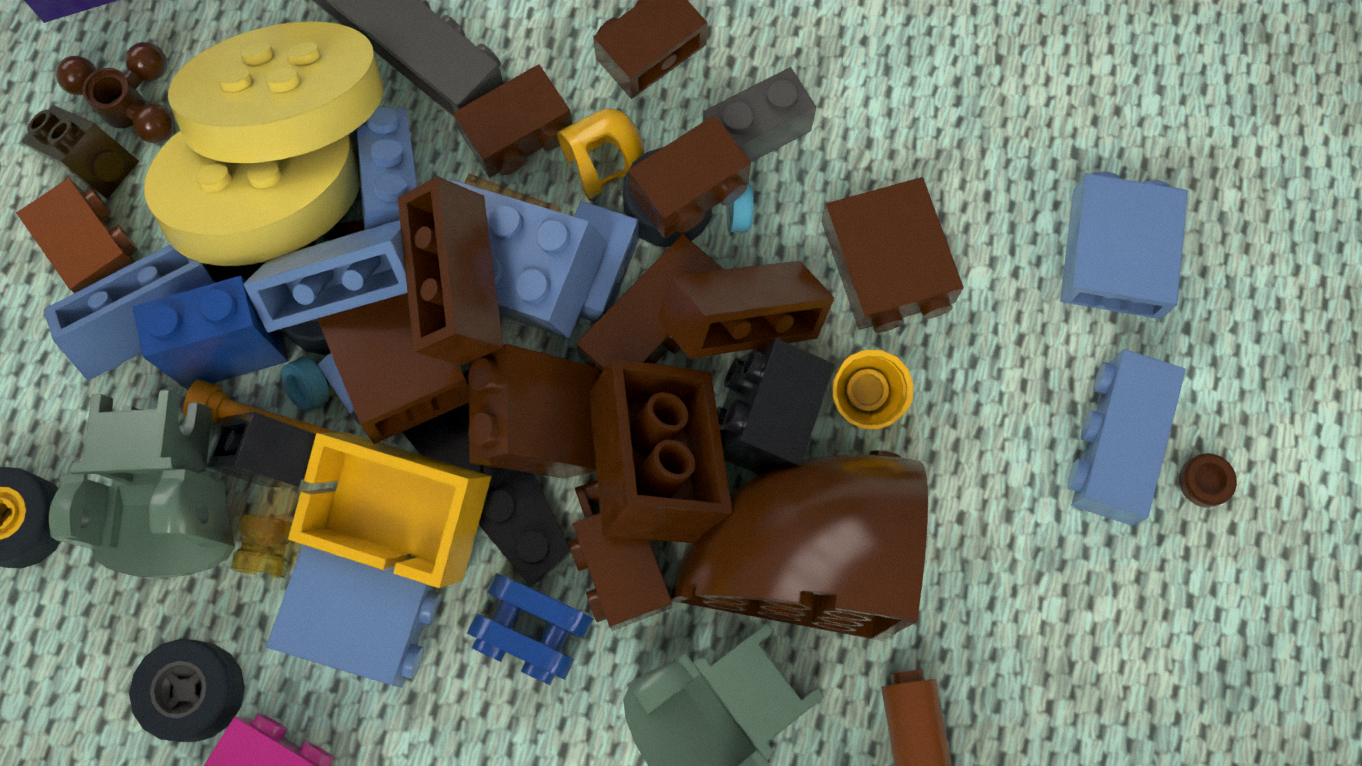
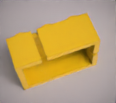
M347 432L316 433L304 481L312 484L338 481L336 490L327 488L300 492L288 540L381 570L395 567L393 574L436 588H442L464 580L491 476L378 442L373 444L370 439Z

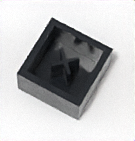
M777 338L757 349H753L748 354L740 357V359L736 358L730 365L724 380V387L729 389L723 407H717L724 460L758 474L774 468L801 466L835 364Z

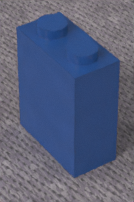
M242 276L132 306L143 358L187 390L196 380L216 383L289 362L281 329L267 332L243 285L246 280Z

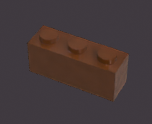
M437 176L398 197L413 348L415 353L464 365L503 348L484 195Z
M682 234L576 342L579 357L588 365L598 367L599 375H601L611 358L656 364L668 350L673 354L678 353L681 350L680 346L658 320L671 276L724 269Z
M801 261L672 275L658 320L688 358L693 359L757 349L776 338L786 343L818 339L834 297Z

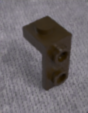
M52 105L48 110L39 112L32 118L27 127L28 133L22 139V143L27 147L61 164L106 199L113 194L139 162L138 159L95 123L55 105Z

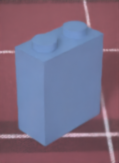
M1111 172L1085 173L1072 195L1060 302L1162 319L1178 303L1188 190L1173 188L1168 183L1160 180L1137 182L1120 179L1117 174Z
M302 545L266 648L403 688L405 679H414L419 670L424 648L418 646L417 643L423 625L431 626L435 621L441 603V594L435 592L436 587L393 574L395 567L381 570Z

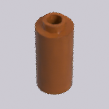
M923 669L890 674L892 685L883 686L881 690L894 765L952 766L936 679L925 680Z

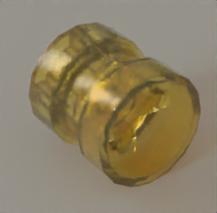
M242 515L238 530L242 536L241 547L233 553L230 569L252 575L262 572L271 574L273 578L284 579L288 566V561L284 554L286 545L292 542L288 540L292 523L265 516Z

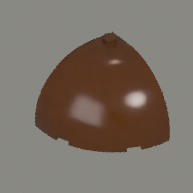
M875 450L870 451L869 455H834L802 460L799 467H780L761 473L730 493L733 515L710 528L694 543H689L678 567L671 594L672 602L879 641L889 638L918 620L928 524V485L924 464L921 461L901 458L900 455L892 452Z

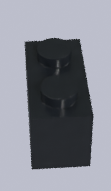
M256 412L224 417L206 468L268 488L299 487L301 479L304 480L316 434Z

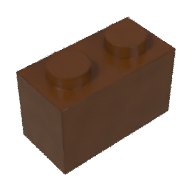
M638 0L634 8L620 18L614 17L607 20L599 28L597 34L593 36L595 56L597 61L625 93L633 99L707 45V21L688 0Z
M540 64L453 112L460 134L489 178L498 173L509 175L516 172L525 164L526 157L542 148L545 151H550L559 147L558 131L573 124L569 107Z
M713 115L628 170L629 192L665 239L677 230L679 233H685L694 228L702 221L705 212L720 202L722 205H728L743 195L749 184L751 161L717 117Z

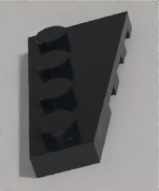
M468 369L465 373H463V375H464V377H465V379H466V381H467V384H468V386H469V382H468L469 369ZM469 403L402 432L420 455L491 476L479 526L530 587H533L572 554L533 473L470 463Z

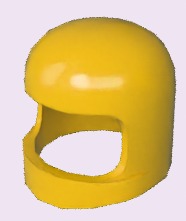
M612 108L594 112L557 133L560 147L567 162L571 163L576 160L582 187L589 200L602 195V187L617 178L625 177L632 163L645 154L644 144L635 124L622 111ZM608 142L621 150L624 157V168L600 180L588 152Z
M863 350L849 355L837 368L831 381V398L836 410L847 422L862 429H881L895 423L909 409L913 401L914 383L909 369L898 357L883 350Z

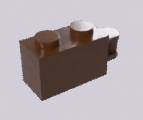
M595 480L575 487L585 519L572 523L577 538L568 541L578 571L587 568L590 571L595 589L587 591L586 595L596 622L607 619L610 629L614 631L672 609V602L649 540L603 536L601 513L593 515L589 506L599 502L598 481Z

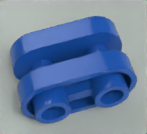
M496 573L486 593L500 600V603L492 619L476 613L467 631V634L476 638L472 649L499 662L502 661L506 652L522 659L525 663L521 672L548 685H551L555 676L566 680L575 659L560 651L569 633L585 639L594 619L566 604ZM520 610L549 623L540 643L511 629Z

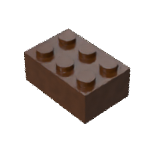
M611 358L589 392L603 536L694 543L710 528L733 515L711 372Z

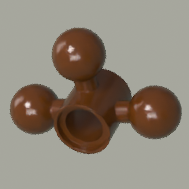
M139 42L131 46L125 57L127 67L125 74L115 68H101L97 70L90 60L82 56H69L58 64L56 80L59 86L69 94L84 95L85 100L108 125L120 129L134 126L135 132L142 140L153 144L163 143L173 135L175 119L172 113L166 107L159 104L145 105L143 97L136 90L142 81H156L166 71V56L157 45L149 42Z

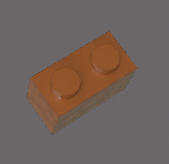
M67 178L16 212L65 284L74 293L136 262L131 254L138 250L135 243L122 227L117 225L112 229L105 220V217L112 213L107 204L93 188L84 192L70 178Z

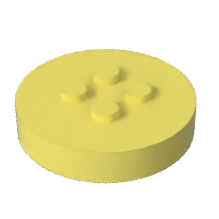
M309 21L284 23L255 29L226 39L204 50L187 62L174 76L168 89V100L186 144L193 151L209 159L222 162L261 163L309 153L345 137L365 123L381 103L384 87L373 46L364 34L341 24Z
M179 131L161 148L153 159L145 177L144 196L167 241L180 254L194 261L210 265H251L266 262L305 247L339 222L353 204L360 188L358 156L348 134L320 149L291 158L261 163H229L199 155L186 144L181 131Z

